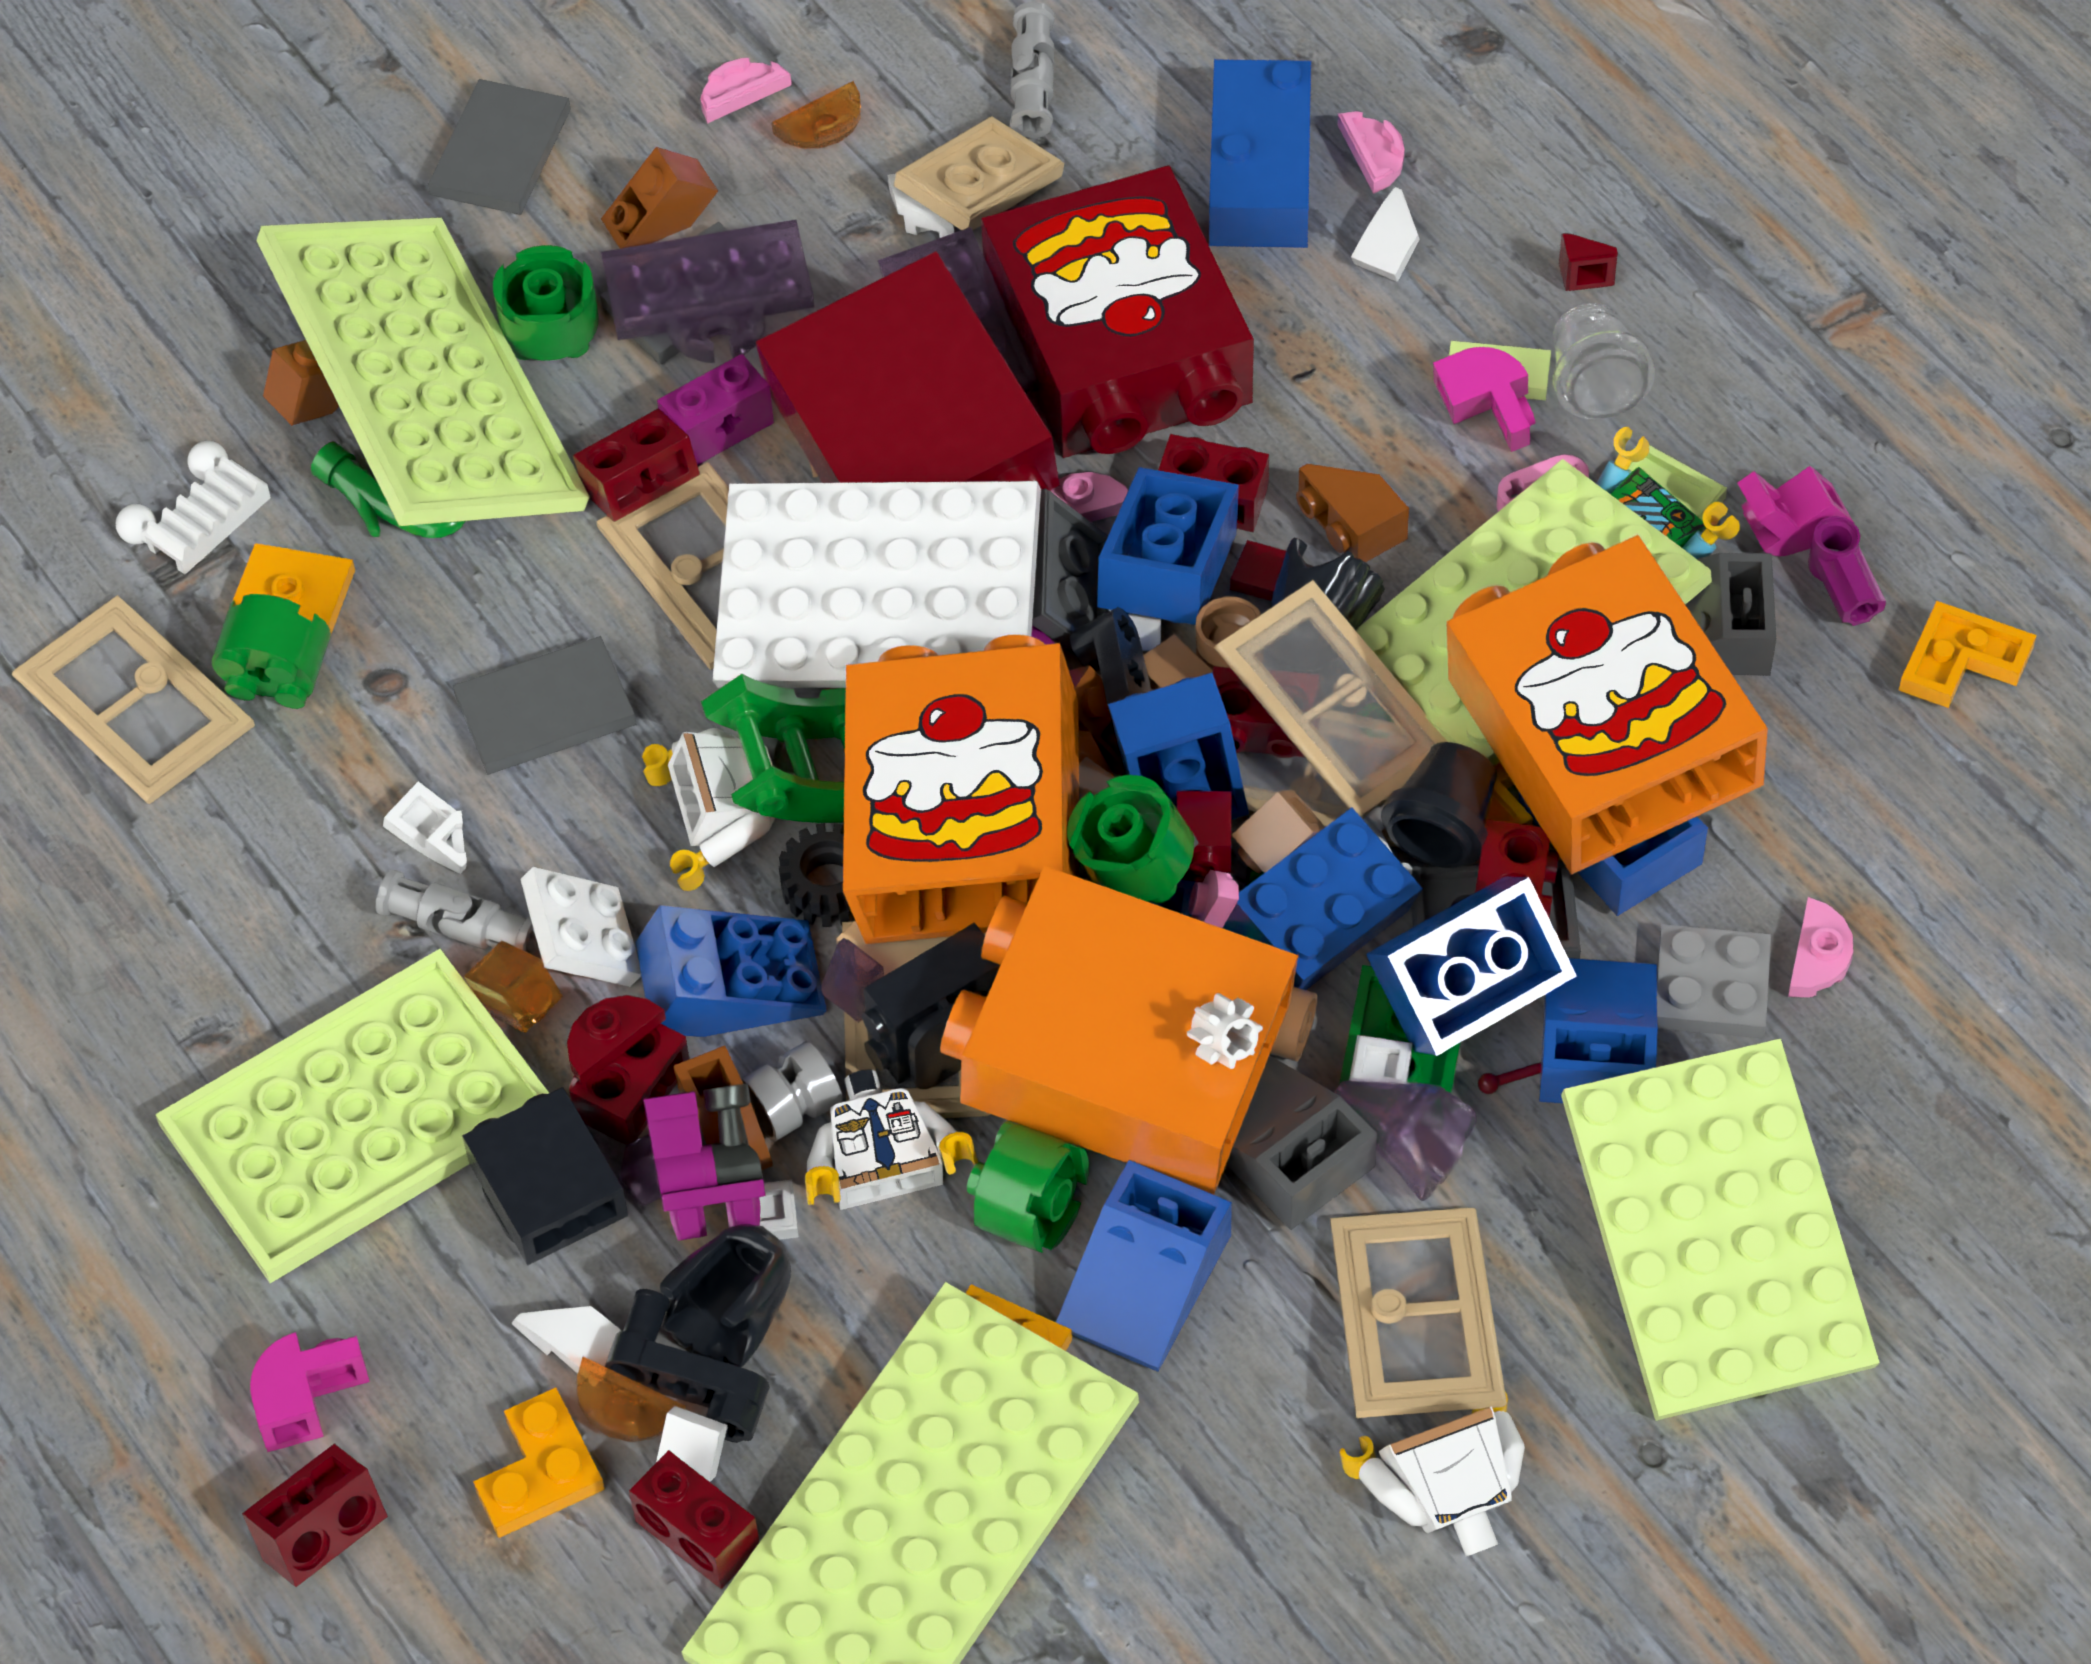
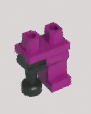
M748 1083L703 1090L706 1109L709 1112L718 1111L719 1143L702 1145L694 1091L643 1099L662 1209L664 1212L669 1211L670 1221L678 1241L708 1236L703 1208L705 1205L725 1202L729 1228L740 1224L760 1226L761 1206L759 1197L766 1196L760 1159L757 1152L749 1146L740 1110L741 1107H746L750 1104Z

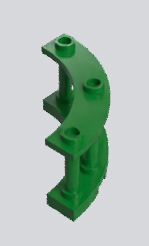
M741 673L701 701L707 719L738 732L753 780L731 794L733 803L760 815L811 823H844V782L819 780L806 739L835 737L841 740L845 751L846 688L822 690L819 698L796 697L794 689L769 685ZM762 737L777 738L780 742L785 743L795 775L786 773L773 766L771 767Z

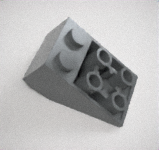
M1717 553L1697 559L1711 570L1712 582L1690 600L1686 607L1732 675L1770 676L1777 639L1772 553Z
M1269 1056L1226 1165L1292 1230L1375 1167L1377 1132L1341 1096L1276 1058Z

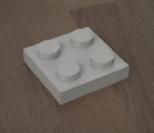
M1661 924L1657 969L1658 1029L1764 1038L1767 1017L1771 934Z

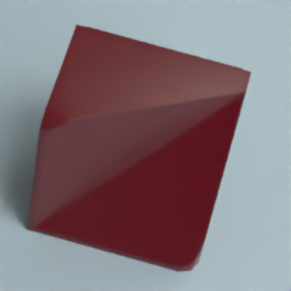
M1562 233L1559 267L1565 291L1613 286L1615 284L1618 256L1617 248L1574 234Z

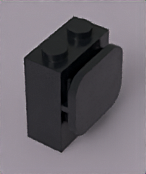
M975 922L864 987L865 1012L862 1013V1019L867 1028L868 1041L864 1043L866 1053L878 1070L883 1071L887 1069L898 1084L911 1078L919 1089H929L961 1070L962 1060L940 1053L941 1041L949 1015L958 995L963 989L987 997L1001 966L982 959L981 953L985 935Z
M563 1087L549 1094L536 1095L526 1101L522 1107L499 1118L486 1119L477 1124L472 1131L462 1135L468 1162L482 1185L484 1197L507 1237L515 1243L527 1266L628 1216L623 1187Z

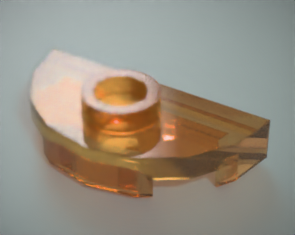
M854 81L773 121V134L786 144L803 149L824 148L839 143L853 133L861 119L860 92Z
M584 1356L582 1357L575 1383L578 1405L589 1423L606 1436L626 1442L652 1440L663 1434L667 1413L674 1406L686 1409L685 1405Z

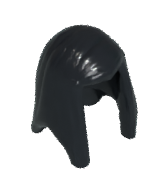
M1294 537L1287 547L1270 608L1313 580L1355 631H1357L1358 627L1363 624L1372 609L1380 601L1381 595L1385 590L1382 584L1384 580L1378 573L1369 570L1370 566L1360 558H1355L1354 554L1349 551L1327 563L1316 566L1309 565L1302 558L1307 549V544L1301 539ZM1308 621L1266 648L1267 652L1284 667L1302 673L1324 669L1339 658Z
M740 1224L721 1231L717 1237L685 1258L660 1283L659 1288L661 1292L670 1299L669 1308L662 1326L666 1332H671L673 1339L683 1348L692 1346L694 1354L743 1367L763 1341L789 1287L791 1265L782 1242L766 1228L758 1225Z

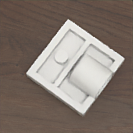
M532 867L520 879L544 968L629 987L641 977L635 944L618 887Z

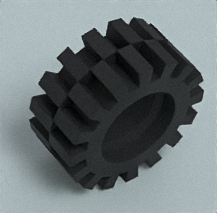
M825 823L816 824L817 833L813 835L810 834L806 827L799 831L800 843L791 837L786 842L787 852L781 851L779 857L780 866L778 867L784 902L786 905L790 904V911L796 917L803 912L804 920H808L811 925L814 924L816 917H821L822 927H832L831 918L839 917L842 926V922H850L849 913L852 912L843 893V881L834 885L822 886L810 882L808 874L813 869L826 864L843 866L844 825L834 823L833 832H826Z

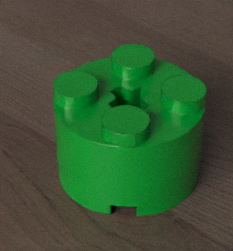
M541 245L526 248L516 253V260L506 268H504L503 263L495 274L493 293L500 329L515 357L520 360L550 361L565 357L578 358L584 355L589 350V342L594 337L599 324L592 272L583 260L582 264L573 258L572 251L563 247Z
M249 594L243 596L242 602L239 605H236L234 600L230 603L212 657L213 669L226 681L224 688L226 693L244 701L253 700L255 695L272 697L285 707L292 709L303 708L307 698L313 693L331 637V632L326 622L315 613L313 620L310 621L298 614L301 605L277 596Z
M1123 775L1106 781L1109 787L1095 795L1089 791L1080 799L1072 811L1067 826V838L1075 858L1092 882L1146 902L1162 903L1170 899L1176 892L1177 883L1183 878L1191 864L1195 840L1193 832L1170 798L1153 780L1138 775Z
M1011 1121L1004 1122L996 1135L995 1146L986 1162L977 1163L968 1178L967 1192L975 1196V1226L985 1232L1037 1252L1043 1253L1042 1247L1048 1250L1054 1249L1065 1238L1078 1215L1081 1202L1073 1200L1077 1182L1087 1185L1089 1176L1087 1152L1085 1149L1032 1128Z

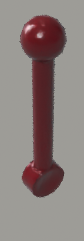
M1541 1062L1500 1075L1484 1073L1478 1079V1088L1482 1093L1493 1094L1501 1085L1540 1074Z

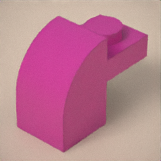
M1473 347L1433 362L1434 383L1453 424L1491 409L1511 452L1530 445V426L1535 424V418L1524 396L1528 394V373L1517 359L1499 349Z
M1811 466L1777 489L1755 471L1737 483L1747 500L1741 505L1747 522L1763 551L1772 553L1774 556H1788L1810 549L1815 526L1827 517L1840 516L1853 522L1832 483Z
M294 1332L275 1341L262 1353L251 1375L250 1392L258 1427L267 1452L324 1437L314 1397L370 1382L357 1336L347 1339H327L317 1344L315 1348L302 1351L297 1334Z

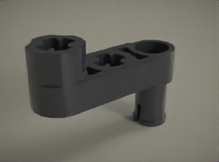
M1117 607L1078 627L1070 635L1072 650L1078 657L1083 667L1091 666L1095 671L1100 669L1107 705L1123 700L1132 694L1151 691L1137 628L1133 620L1123 609Z
M636 1290L634 1302L623 1331L615 1335L605 1363L606 1371L613 1377L636 1385L639 1388L707 1407L708 1410L705 1417L727 1425L724 1440L734 1443L751 1441L770 1388L769 1382L751 1370L657 1343L656 1339L670 1301L665 1295L654 1290Z

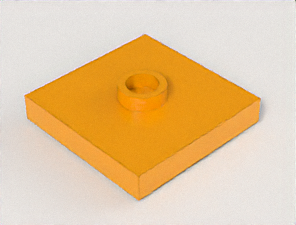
M255 543L233 601L235 600L236 605H239L242 602L243 596L249 594H265L288 599L301 605L298 612L301 616L312 621L315 613L322 618L332 634L355 573L353 559Z

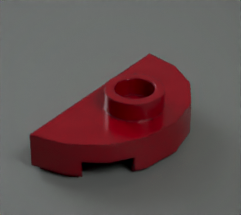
M629 995L605 998L586 1008L572 1024L567 1039L571 1071L581 1086L666 1020L665 1010L648 999Z

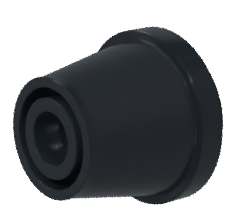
M1440 742L1433 745L1403 787L1389 795L1382 809L1381 820L1391 840L1409 856L1429 865L1454 868L1476 862L1481 857L1482 846L1488 836L1485 826L1497 779V771L1494 765L1478 751L1462 744Z

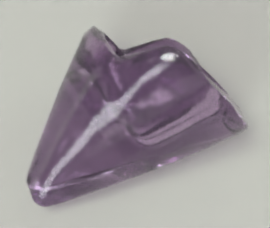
M1343 1081L1334 1091L1377 1132L1376 1151L1402 1177L1421 1201L1427 1200L1434 1193L1438 1184H1442L1450 1175L1462 1155L1465 1141L1476 1125L1477 1116L1475 1111L1457 1096L1437 1084Z

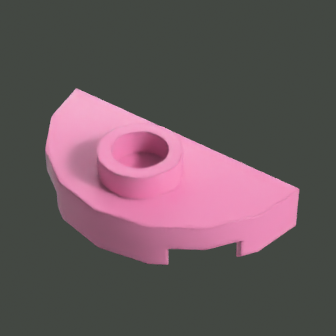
M740 58L722 64L709 74L708 83L701 94V108L707 124L791 86V75L775 62H771L770 66L764 63H750L749 58Z
M1355 111L1338 114V127L1373 194L1389 187L1401 174L1404 163L1405 148L1401 134L1391 122L1384 120L1381 123L1375 119L1364 118L1363 112Z
M1093 472L1069 474L1060 478V486L1051 490L1054 495L1090 522L1118 515L1128 492L1126 486L1114 478Z
M1210 870L1205 876L1203 883H1194L1189 900V913L1192 914V918L1223 928L1239 900L1238 884L1232 880L1233 877H1231L1230 873Z
M1810 897L1807 900L1788 997L1810 998L1816 996L1817 991L1828 988L1835 982H1841L1852 961L1853 934L1844 917L1828 904Z

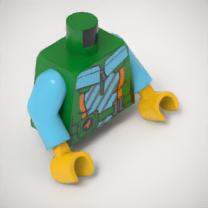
M1623 427L1615 434L1614 447L1619 454L1615 461H1608L1596 483L1696 559L1710 556L1717 548L1715 541L1718 538L1729 540L1738 534L1740 524L1733 515L1729 516L1723 524L1717 526L1718 521L1728 511V508L1722 502L1710 504L1704 510L1702 521L1640 467L1633 471L1628 469L1632 462H1639L1648 455L1650 450L1649 442L1642 436L1635 449L1626 451L1625 446L1632 436V430L1629 427Z

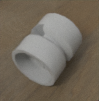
M807 1041L782 1054L778 1058L777 1068L765 1064L741 1078L743 1084L748 1083L750 1102L760 1129L774 1142L800 1128L803 1125L804 1115L815 1119L829 1111L833 1105L843 1101L840 1087L832 1070L817 1048Z

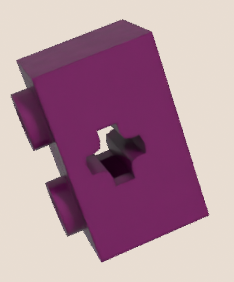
M743 353L657 399L658 408L689 435L697 465L774 423L770 385Z

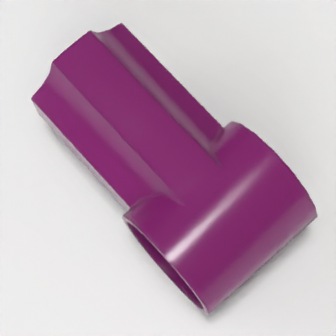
M1840 516L1827 517L1815 526L1808 558L1809 571L1815 578L1823 582L1842 623L1848 622L1856 626L1870 622L1875 615L1884 611L1886 600L1859 547L1861 537L1859 529L1854 522Z

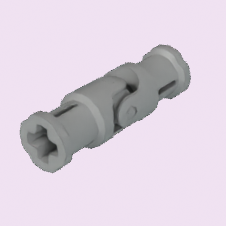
M1027 2L1015 8L1013 16V26L1017 30V37L1012 43L1011 55L1013 59L1011 97L1015 102V109L1012 111L1010 118V128L1024 137L1036 139L1048 134L1053 123V116L1048 110V103L1053 97L1054 43L1050 38V31L1053 29L1055 13L1046 4Z
M389 870L381 882L376 898V911L378 914L384 916L396 914L417 921V925L421 929L446 935L483 950L491 946L515 954V959L521 962H530L538 949L530 916L524 918L503 911L501 905L496 902L462 893L436 882L428 886L407 879L404 873L398 870Z

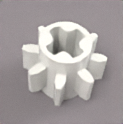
M1216 993L1214 1002L1206 1003L1194 1009L1196 1013L1192 1019V1029L1187 1031V1036L1200 1043L1195 1053L1196 1056L1211 1065L1218 1061L1226 1067L1233 1069L1236 1060L1244 1059L1255 1053L1254 1049L1258 1042V1033L1263 1030V1026L1249 1019L1254 1010L1251 1004L1238 997L1232 1001L1222 994Z

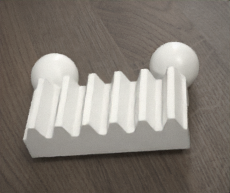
M213 441L197 443L188 455V467L191 473L196 478L204 480V483L202 485L196 482L191 484L190 496L185 498L180 494L177 497L176 508L173 511L165 507L162 510L161 522L157 524L154 513L148 507L141 504H131L124 507L116 518V530L124 541L130 544L146 543L149 550L155 554L161 550L176 561L178 570L183 574L189 572L271 498L268 485L233 460H228L225 449Z

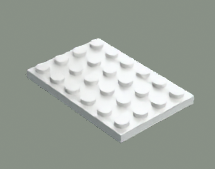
M1038 482L729 484L712 681L717 688H721L742 673L754 680L784 688H846V665L878 662L879 657L885 651L894 647L906 645L921 646L935 651L938 655L984 651L985 646L990 641L1005 635L1031 636L1041 488Z

